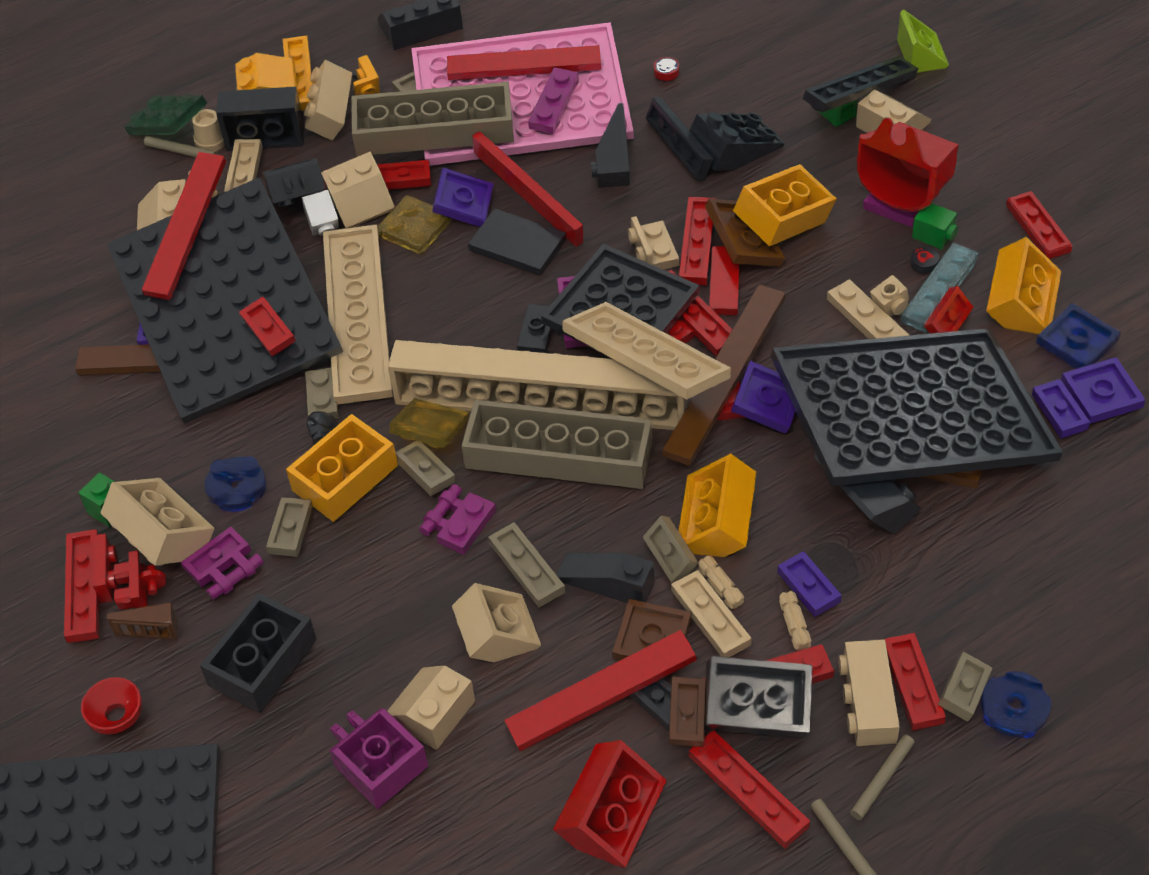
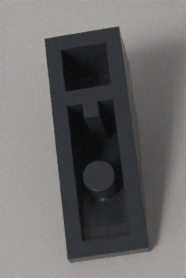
M623 103L617 105L595 151L596 161L591 162L592 178H597L598 188L630 185Z
M566 553L556 575L564 584L628 603L629 599L646 602L654 585V562L626 553Z

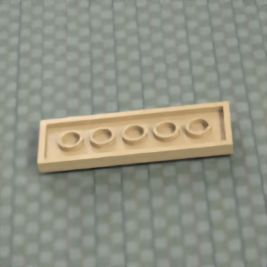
M607 302L563 320V331L686 400L730 379L731 368Z

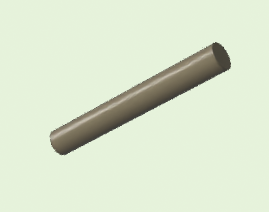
M146 136L144 139L145 146L195 158L198 152L217 155L215 151L151 136Z
M903 735L850 811V814L855 819L862 820L914 745L915 741L912 737Z
M817 799L810 806L859 875H877L823 800Z

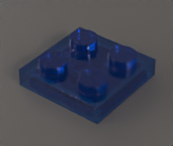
M1071 303L1037 336L1036 343L1078 369L1095 364L1119 340L1121 332Z

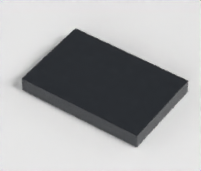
M494 209L470 240L468 247L469 251L541 276L566 241V232Z

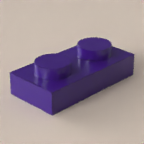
M1061 379L1033 387V398L1060 438L1088 430L1090 421Z
M804 551L778 565L777 573L791 590L796 593L797 597L814 617L841 603L842 595Z

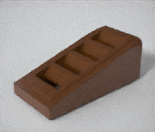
M171 603L107 614V620L115 636L158 639L178 638V619Z

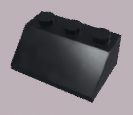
M419 0L415 3L382 12L377 18L393 50L463 29L461 9L457 0Z
M894 479L839 485L871 521L894 535L921 509L914 501L917 495L906 484L903 483L900 486Z

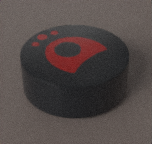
M923 246L912 251L910 265L913 270L918 273L927 274L937 269L939 254L935 249Z

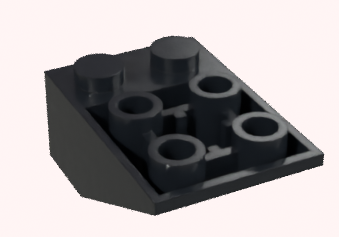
M714 112L696 114L689 130L713 158L710 167L714 171L736 170L783 147L785 144L777 136L776 131L766 126L762 122V118L752 112L747 114H737L734 112H729L728 114H717Z

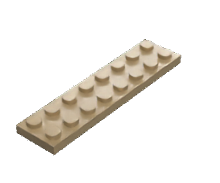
M377 225L323 231L328 320L343 349L342 353L331 357L334 401L338 405L393 397L388 371L390 357Z

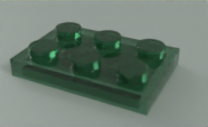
M156 95L147 101L145 108L131 115V120L124 128L129 135H175L208 103L203 95Z

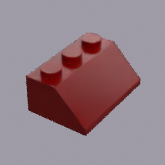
M622 740L598 743L595 745L553 830L576 850L621 868L626 867L667 780Z

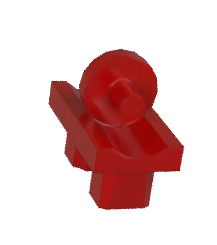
M138 550L128 552L129 561L114 565V577L117 584L129 583V587L114 590V601L119 610L147 607V590L149 595H156L157 589L162 588L166 584V575L162 571L156 570L155 565H148L146 567L145 564L140 563Z

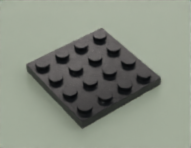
M602 244L541 315L542 324L575 339V337L563 331V320L607 302L667 334L699 294V285Z

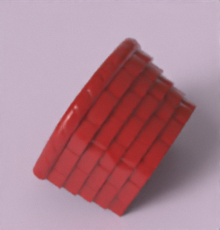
M886 117L882 120L877 130L859 136L857 173L861 184L877 200L894 209L909 212L920 211L932 203L939 195L940 190L954 176L959 145L902 122L893 124L892 119Z

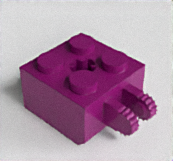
M380 708L366 721L358 716L355 711L351 710L346 717L349 724L355 730L348 734L337 723L334 724L330 731L339 743L330 749L329 752L334 767L378 810L429 766L425 749L384 708Z

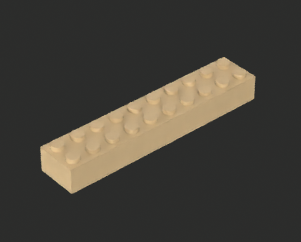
M395 340L388 364L394 400L397 405L471 411L474 400L647 418L652 419V428L667 430L675 429L688 407V399L686 400L678 396L676 393L636 373L614 359Z

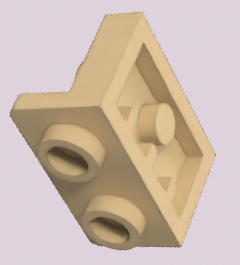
M637 216L631 217V228H628L627 231L631 245H636V257L663 270L679 266L678 254L663 220L640 226Z

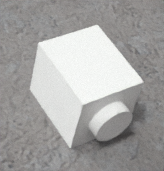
M328 190L302 197L303 208L313 236L317 234L323 236V231L339 228L338 217Z

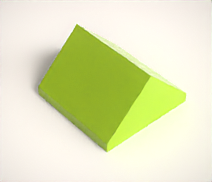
M903 9L900 12L897 41L904 59L919 68L918 72L947 68L949 63L936 32Z

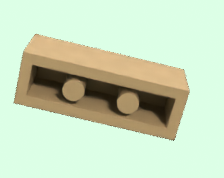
M324 60L320 68L315 67L310 77V81L313 83L307 94V98L310 100L304 111L306 129L333 141L344 126L352 72L327 60Z
M885 639L845 642L844 655H839L838 664L840 675H846L847 684H843L844 704H850L851 713H847L849 734H855L856 746L897 744L900 726Z

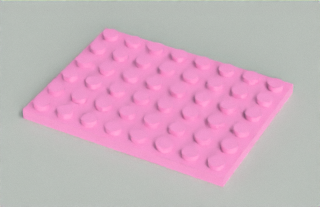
M611 22L411 48L416 90L509 82L514 142L495 144L506 155L597 144L600 142L619 103L624 104L627 139H634ZM600 46L601 70L574 71L578 72L579 80L554 134L531 130L528 126L531 114L551 73L448 80L447 56ZM473 146L424 150L425 160H429L430 166L480 159L474 154Z

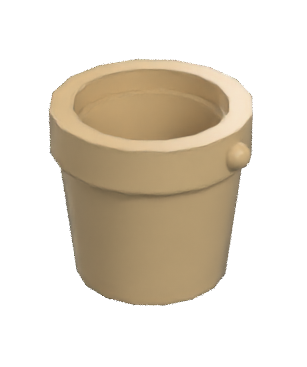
M211 109L196 112L192 118L195 146L211 151L223 148L225 144L216 112Z

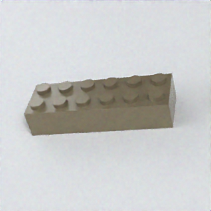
M509 82L351 96L352 137L356 156H361L370 151L372 155L473 146L472 135L479 131L494 144L514 142Z
M474 400L461 446L464 465L466 469L643 489L653 442L652 419Z

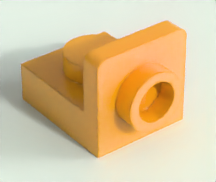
M368 56L359 57V69H356L358 80L353 83L355 95L380 93L379 77Z

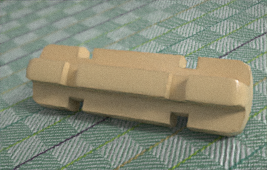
M706 556L704 559H700L698 570L704 577H708L707 581L719 596L725 598L724 602L731 609L741 606L744 603V595L738 588H734L735 584L723 569L716 567L718 563L714 558Z
M793 591L781 593L779 603L782 611H784V619L789 634L793 638L791 640L794 648L797 651L810 648L811 637L809 631L806 630L807 625L801 607L797 604L799 601L796 593Z

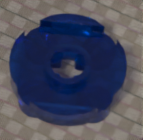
M252 456L216 460L210 465V471L205 479V490L211 503L217 504L219 509L228 512H237L253 506L252 501L257 499L259 495L261 499L267 486L264 471ZM237 480L243 481L238 483L237 487L232 488L230 484L233 481Z
M1018 671L1006 672L1005 676L998 677L997 679H995V676L990 679L984 688L981 699L984 722L1005 735L1026 739L1035 736L1036 732L1046 724L1051 710V699L1049 694L1047 697L1046 692L1042 689L1043 684L1032 675ZM1014 698L1021 700L1020 705L1024 708L1014 709L1007 701L1013 702Z

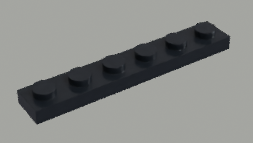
M897 56L806 89L802 99L809 103L814 110L823 113L865 97L873 90L881 91L915 78L919 68L902 57Z

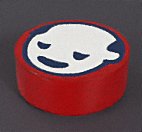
M670 57L658 59L654 63L655 77L662 81L675 79L679 75L678 61Z

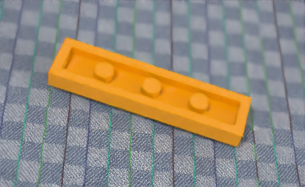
M307 35L283 39L284 57L292 58L295 61L297 91L302 111H305L310 99L307 98V94L313 83L310 81L312 70Z

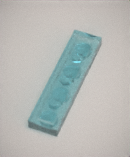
M952 243L902 313L901 322L927 333L928 331L924 327L925 322L948 289L960 286L976 263L979 252Z

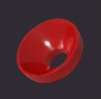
M120 677L107 678L94 684L86 692L81 702L83 719L91 729L100 734H116L128 729L136 722L142 711V698L139 689L130 680ZM115 708L125 709V714L120 720L110 721L107 719L111 710Z

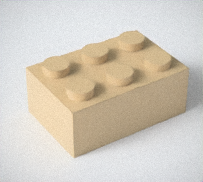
M161 478L112 482L101 510V514L110 522L111 526L123 534L129 543L135 546L154 565L182 562L207 544L214 531V527Z

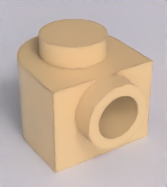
M893 275L870 291L872 300L889 316L903 313L908 306L909 295L907 288Z

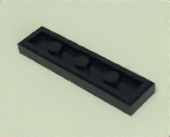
M653 97L645 119L697 181H704L713 158L661 97Z

